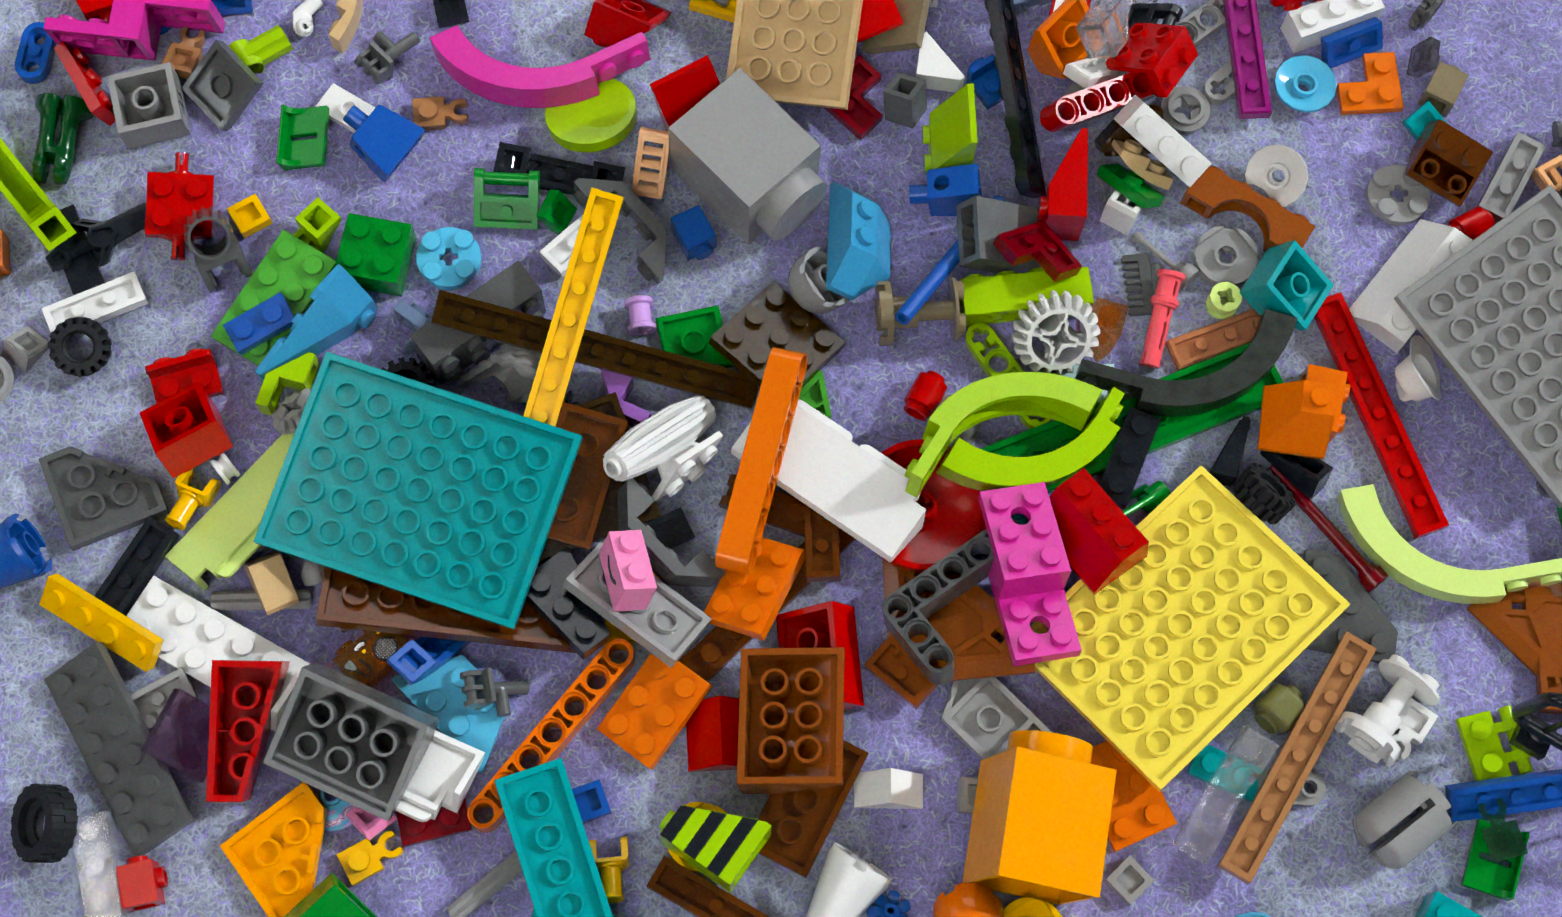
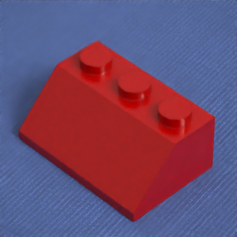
M1085 468L1059 485L1049 496L1070 568L1093 595H1096L1147 557L1149 541Z
M828 601L778 614L776 622L779 648L844 647V711L863 707L864 699L854 607L835 601Z

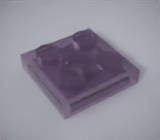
M174 688L140 751L191 780L203 783L207 777L210 706L187 692Z

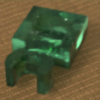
M1502 797L1497 799L1499 805L1497 814L1488 813L1485 804H1479L1481 816L1488 820L1491 827L1481 831L1493 863L1529 853L1517 820L1508 822L1505 820L1504 816L1507 812V805Z

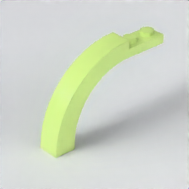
M1374 484L1340 490L1337 496L1341 514L1346 525L1365 554L1377 566L1380 565L1395 581L1426 596L1462 604L1496 603L1506 596V587L1508 592H1515L1528 588L1529 583L1540 582L1541 586H1549L1562 582V558L1493 570H1469L1443 564L1424 555L1400 536L1384 514Z

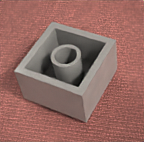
M170 62L107 76L117 132L128 149L191 135L181 81Z

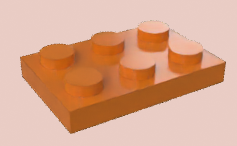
M762 537L755 566L750 575L725 570V575L720 579L704 610V613L712 618L709 624L764 641L806 559L804 549Z
M651 653L599 724L597 730L646 767L653 770L713 685L680 661H677L670 668Z
M1108 741L1093 746L1091 764L1117 770L1108 832V842L1114 853L1177 824L1162 791L1158 792Z

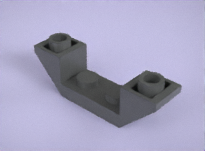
M587 178L575 180V193L573 196L584 209L591 187L624 197L620 213L625 217L630 215L637 223L635 228L646 241L649 239L653 241L638 254L637 262L639 265L637 269L647 281L653 279L657 284L661 283L664 278L667 229L624 181Z
M633 478L628 479L617 491L618 531L642 530L652 571L666 585L713 586L725 575L721 568H716L715 558L701 550L683 566L678 555L672 549L665 547L656 538L654 530L649 525L642 523L638 519L655 500L650 496V492L642 483L636 482Z

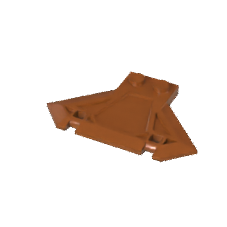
M883 559L885 599L920 573L898 568ZM951 572L945 577L952 580L959 578L961 574ZM977 585L927 618L954 654L955 675L951 681L1035 673V663L1013 666L1006 638L1002 643L993 638L997 632L1005 637L996 602L993 597ZM923 591L918 596L925 599L932 597L934 593ZM896 610L891 613V616L899 618L907 612ZM888 629L887 639L864 664L869 672L916 710L938 686L927 680ZM916 635L911 638V641L921 643L927 637ZM937 660L931 666L941 669L948 663L943 660Z
M1540 582L1529 583L1528 588L1515 592H1508L1506 587V596L1500 602L1471 604L1467 608L1489 632L1536 676L1537 695L1545 692L1562 694V583L1549 586H1541ZM1512 603L1522 604V610L1512 609ZM1548 706L1539 710L1538 713L1562 714V709Z

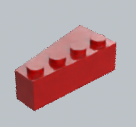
M212 660L206 802H244L251 799L270 733L271 709L280 698L290 661Z

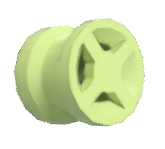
M1230 282L1216 284L1206 300V309L1209 314L1220 320L1232 317L1242 301V295L1239 293L1240 289Z

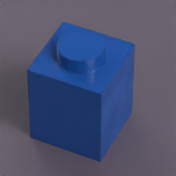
M700 205L670 218L671 230L688 261L695 257L697 260L705 259L714 252L713 249L717 248L716 235Z

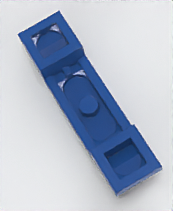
M420 637L416 641L411 639L388 658L387 663L409 684L413 685L446 664L470 642Z

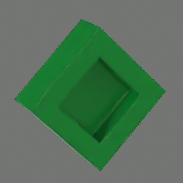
M550 189L536 217L552 232L560 234L568 227L577 208L559 190Z

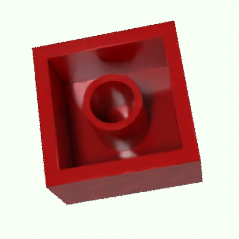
M200 381L139 412L153 450L172 478L192 470L194 467L233 447L219 411Z

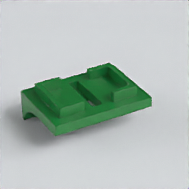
M284 104L281 105L276 163L283 170L325 166L330 109L328 106L292 108ZM317 135V138L293 141V138Z
M1478 819L1461 886L1505 901L1514 899L1530 832L1516 831ZM1483 853L1509 862V868L1481 859L1479 854Z

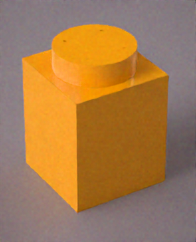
M1019 730L1011 732L1009 734L1007 751L983 759L980 762L962 883L975 882L987 885L993 891L1020 897H1032L1059 905L1100 898L1117 770L1091 764L1093 746L1084 740L1046 731Z

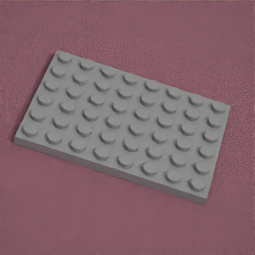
M1549 185L1406 288L1394 300L1556 505L1562 508V198L1552 185Z

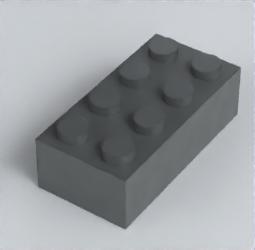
M519 261L466 296L544 318L543 314L546 313L541 288ZM431 321L410 334L418 358L426 365L427 369H430L434 379L440 386L446 382L448 384L456 382L464 374V369L473 363L478 365L479 362L487 360L491 355L490 351L499 345L505 344L430 323Z

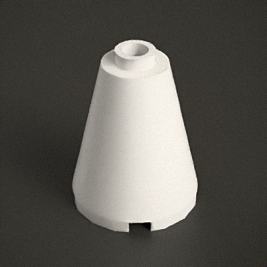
M835 842L829 848L806 917H859L889 887L892 878L875 865L859 858L858 854Z

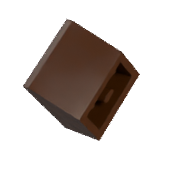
M1441 119L1427 123L1413 146L1405 175L1457 207H1461L1493 151Z

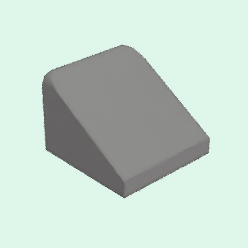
M26 326L3 340L2 355L26 373L49 349V341L31 327Z

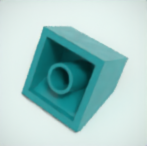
M1293 240L1268 248L1239 293L1259 315L1262 316L1265 309L1296 317L1295 329L1304 331L1308 328L1334 285L1300 245Z

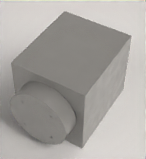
M741 68L668 128L670 168L748 245L763 232L773 241L781 240L790 235L812 215L827 192V184L818 176L821 145Z

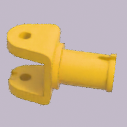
M194 469L179 475L175 480L179 498L169 515L166 516V522L175 529L185 530L197 507H210L221 487V480L212 478L204 490L200 491L189 486L195 474L192 472Z
M627 836L620 837L621 856L598 858L596 839L589 840L609 904L619 903L624 900L621 872L630 865Z

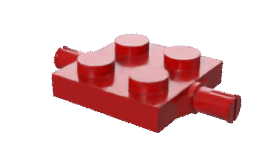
M181 152L175 153V171L168 173L148 172L145 236L163 238L172 242L171 260H177L178 248L179 260H185L183 225L187 223L186 216L190 217L193 214V210L198 211L201 209V206L204 209H209L210 206L213 208L214 175L188 172L189 154L184 152L182 165ZM205 220L199 222L191 232L192 239H212L213 221Z

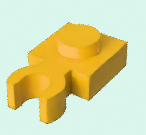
M393 831L383 833L375 845H372L371 841L365 838L336 854L353 887L383 871L385 868L380 860L385 857L394 859L403 854L402 847H398L393 851L386 849V842L396 836Z

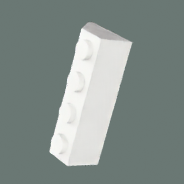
M1420 219L1349 308L1355 323L1398 353L1417 328L1399 307L1394 298L1473 240L1455 227Z

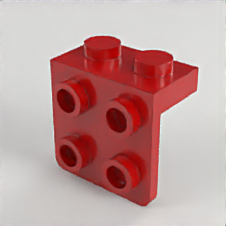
M1139 22L1129 29L1105 64L1109 70L1145 73L1156 97L1167 98L1198 56V52L1186 26Z

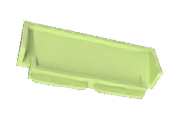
M295 433L282 434L165 555L173 565L203 591L209 587L201 578L206 570L218 579L220 577L230 578L261 546L253 541Z

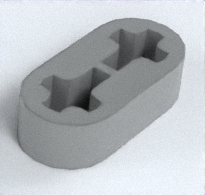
M1231 59L1205 82L1202 93L1207 97L1211 105H1223L1235 95L1234 81L1230 77L1232 75ZM1222 83H1224L1225 87L1222 91V94L1216 93L1214 95L1211 92L1213 87L1218 88Z

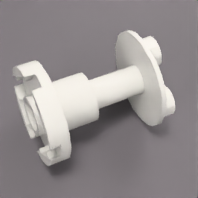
M1392 654L1389 659L1381 660L1378 664V669L1382 676L1393 685L1382 702H1372L1363 716L1354 712H1343L1334 727L1338 734L1344 731L1351 738L1348 744L1367 759L1378 764L1382 758L1386 763L1385 766L1389 767L1393 766L1401 755V748L1391 736L1402 723L1398 715L1409 699L1412 698L1418 703L1429 706L1437 705L1440 700L1439 694L1436 691L1439 683L1430 675L1424 673L1420 675L1411 669L1409 663L1396 654Z

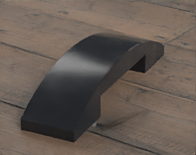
M500 142L493 172L529 174L530 170L540 171L539 189L550 191V189L559 190L561 193L573 195L575 193L574 181L578 178L623 181L625 167L594 161L593 166L532 154L529 147Z

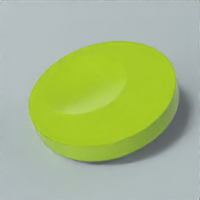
M611 79L598 84L600 94L569 105L546 108L545 120L550 136L560 146L575 152H597L617 145L630 134L637 121V107L631 90L622 82Z

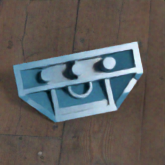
M833 182L830 184L826 289L849 300H854L874 288L876 281H886L890 278L891 224L877 203L837 182Z

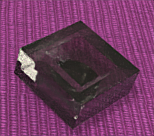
M1430 36L1411 48L1407 75L1420 78L1436 68L1440 60V40Z

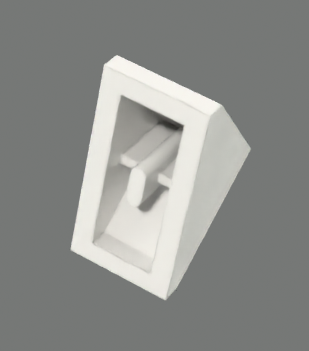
M926 31L922 47L919 48L915 77L926 81V89L956 93L963 87L965 76Z
M1115 190L1105 205L1100 222L1128 236L1142 209Z
M894 768L859 772L854 782V808L923 809V774Z

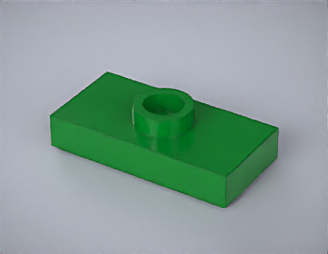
M1118 163L1101 165L1096 174L1141 209L1159 207L1164 199L1163 195L1143 182V178L1134 171L1125 169Z

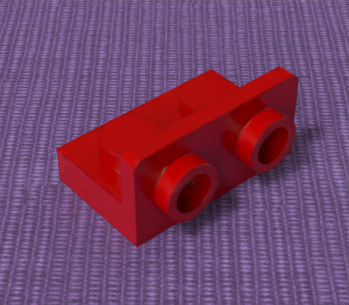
M192 349L183 356L159 358L153 364L145 366L146 374L151 379L156 404L199 381L210 398L224 394L216 358L210 349Z

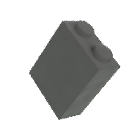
M974 196L956 205L960 267L993 273L1014 271L1015 274L1026 273L1031 269L1040 268L1039 263L1035 259L1011 266L993 244L998 234L1037 223V207L981 196Z

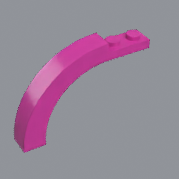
M458 25L429 37L434 54L441 66L464 88L497 103L525 108L557 107L587 100L600 94L599 83L611 80L616 75L631 68H637L651 60L648 42L642 32L575 62L544 68L514 66L493 59L473 46L464 36Z

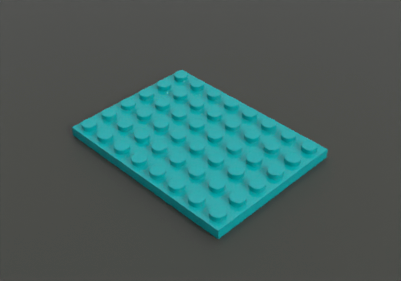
M326 351L253 542L515 630L583 437L582 435Z

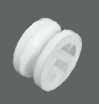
M224 453L220 454L218 460L212 459L209 461L227 485L231 483L230 479L233 476L238 478L241 475Z

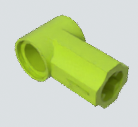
M278 25L249 41L247 39H239L229 45V48L254 74L257 72L261 74L265 69V65L293 50L286 34Z

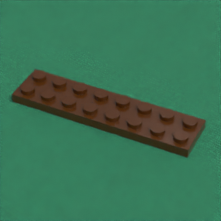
M325 567L316 615L317 626L576 653L526 600L515 630Z

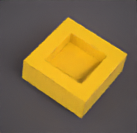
M256 194L227 208L244 239L273 224Z

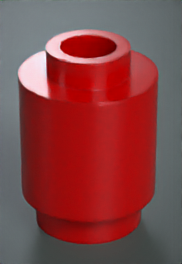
M1477 206L1453 218L1447 226L1455 227L1474 240L1494 226L1495 221L1488 210Z
M934 371L920 372L904 399L906 403L903 407L904 411L917 420L926 421L935 412L948 389L944 383L945 379Z

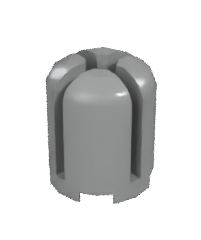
M1409 770L1396 783L1358 812L1354 818L1353 827L1356 838L1361 846L1364 847L1368 843L1371 844L1382 837L1414 810L1418 812L1368 853L1376 863L1389 869L1396 870L1405 867L1458 823V821L1451 822L1447 810L1452 806L1432 782L1425 786L1418 779L1414 778L1412 775L1416 771Z

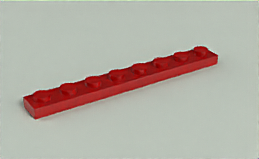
M1342 293L1326 297L1314 319L1337 369L1348 372L1346 384H1350L1349 396L1415 539L1447 528L1449 523Z

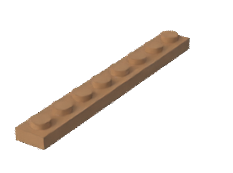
M1347 631L1342 635L1306 701L1302 713L1287 736L1217 867L1247 885L1252 882L1377 648Z

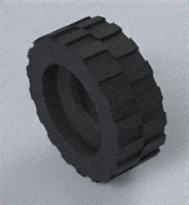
M30 784L17 797V802L13 807L10 832L13 848L16 850L17 856L22 858V861L29 863H54L61 861L63 857L68 855V851L72 848L77 834L78 816L74 796L66 786L59 784ZM44 816H45V825H44V831H43V822H44Z

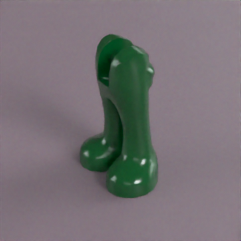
M53 93L39 94L35 99V108L40 113V125L32 163L33 179L45 184L50 164H53L54 183L56 185L67 184L73 167L78 126L81 120L92 119L94 115L90 112L83 98L64 95L62 99ZM62 115L59 140L57 145L54 146L56 127L59 116Z

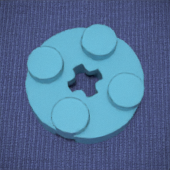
M445 227L424 234L422 243L417 250L416 261L420 274L427 282L438 289L455 290L467 285L477 275L481 268L482 256L478 243L469 231ZM446 252H452L454 256H458V259L453 260L450 266H447L444 260H440L441 257L446 255Z

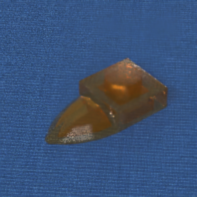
M1097 298L1093 313L1098 317L1096 325L1099 326L1101 334L1095 336L1099 341V346L1090 347L1096 362L1106 357L1115 347L1122 333L1128 306Z

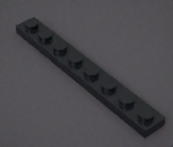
M985 0V6L989 12L991 23L989 32L994 41L996 53L994 62L999 71L1001 83L999 91L1004 101L1006 113L1004 121L1009 131L1011 142L1009 151L1014 161L1016 172L1015 185L1019 195L1033 199L1040 198V196L1046 195L1014 2L1013 0Z

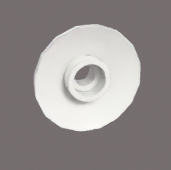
M1279 144L1266 146L1257 151L1248 162L1245 178L1247 184H1254L1264 189L1270 198L1278 201L1282 207H1286L1297 201L1305 191L1308 182L1307 165L1299 153L1291 147ZM1278 169L1284 173L1282 181L1275 179V172Z

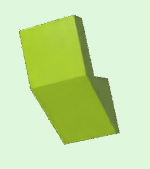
M317 197L295 217L299 229L293 235L323 253L327 249L342 219L325 202Z
M308 352L266 373L255 402L261 413L272 416L277 408L276 405L280 400L284 387L300 391L306 388L311 390L320 366L314 353Z

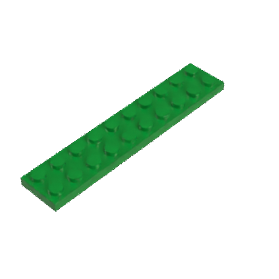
M1251 343L1159 379L1171 381L1189 380L1210 375L1235 361ZM1275 365L1253 389L1223 407L1189 416L1167 417L1153 415L1161 420L1148 454L1261 410L1263 387L1284 383ZM1122 399L1119 404L1123 406V409L1114 424L1122 427L1129 408L1136 407L1137 399ZM1100 402L1097 403L1092 415L1094 414ZM1052 420L981 449L1002 456H1036L1065 446L1076 439L1082 431L1065 423ZM1121 428L1107 447L1083 467L1092 477L1104 472ZM1069 478L1050 487H1046L1048 494L1053 493L1059 485H1061Z

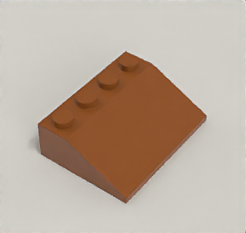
M844 647L741 649L737 785L742 794H780L843 785Z

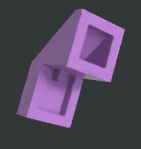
M600 369L607 395L616 392L629 426L634 427L651 416L650 412L626 402L634 387L632 377Z

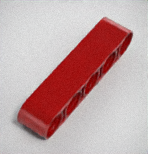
M1130 72L1061 97L1041 110L1040 122L1047 131L1052 133L1059 132L1122 109L1134 95L1142 101L1156 95L1145 73Z

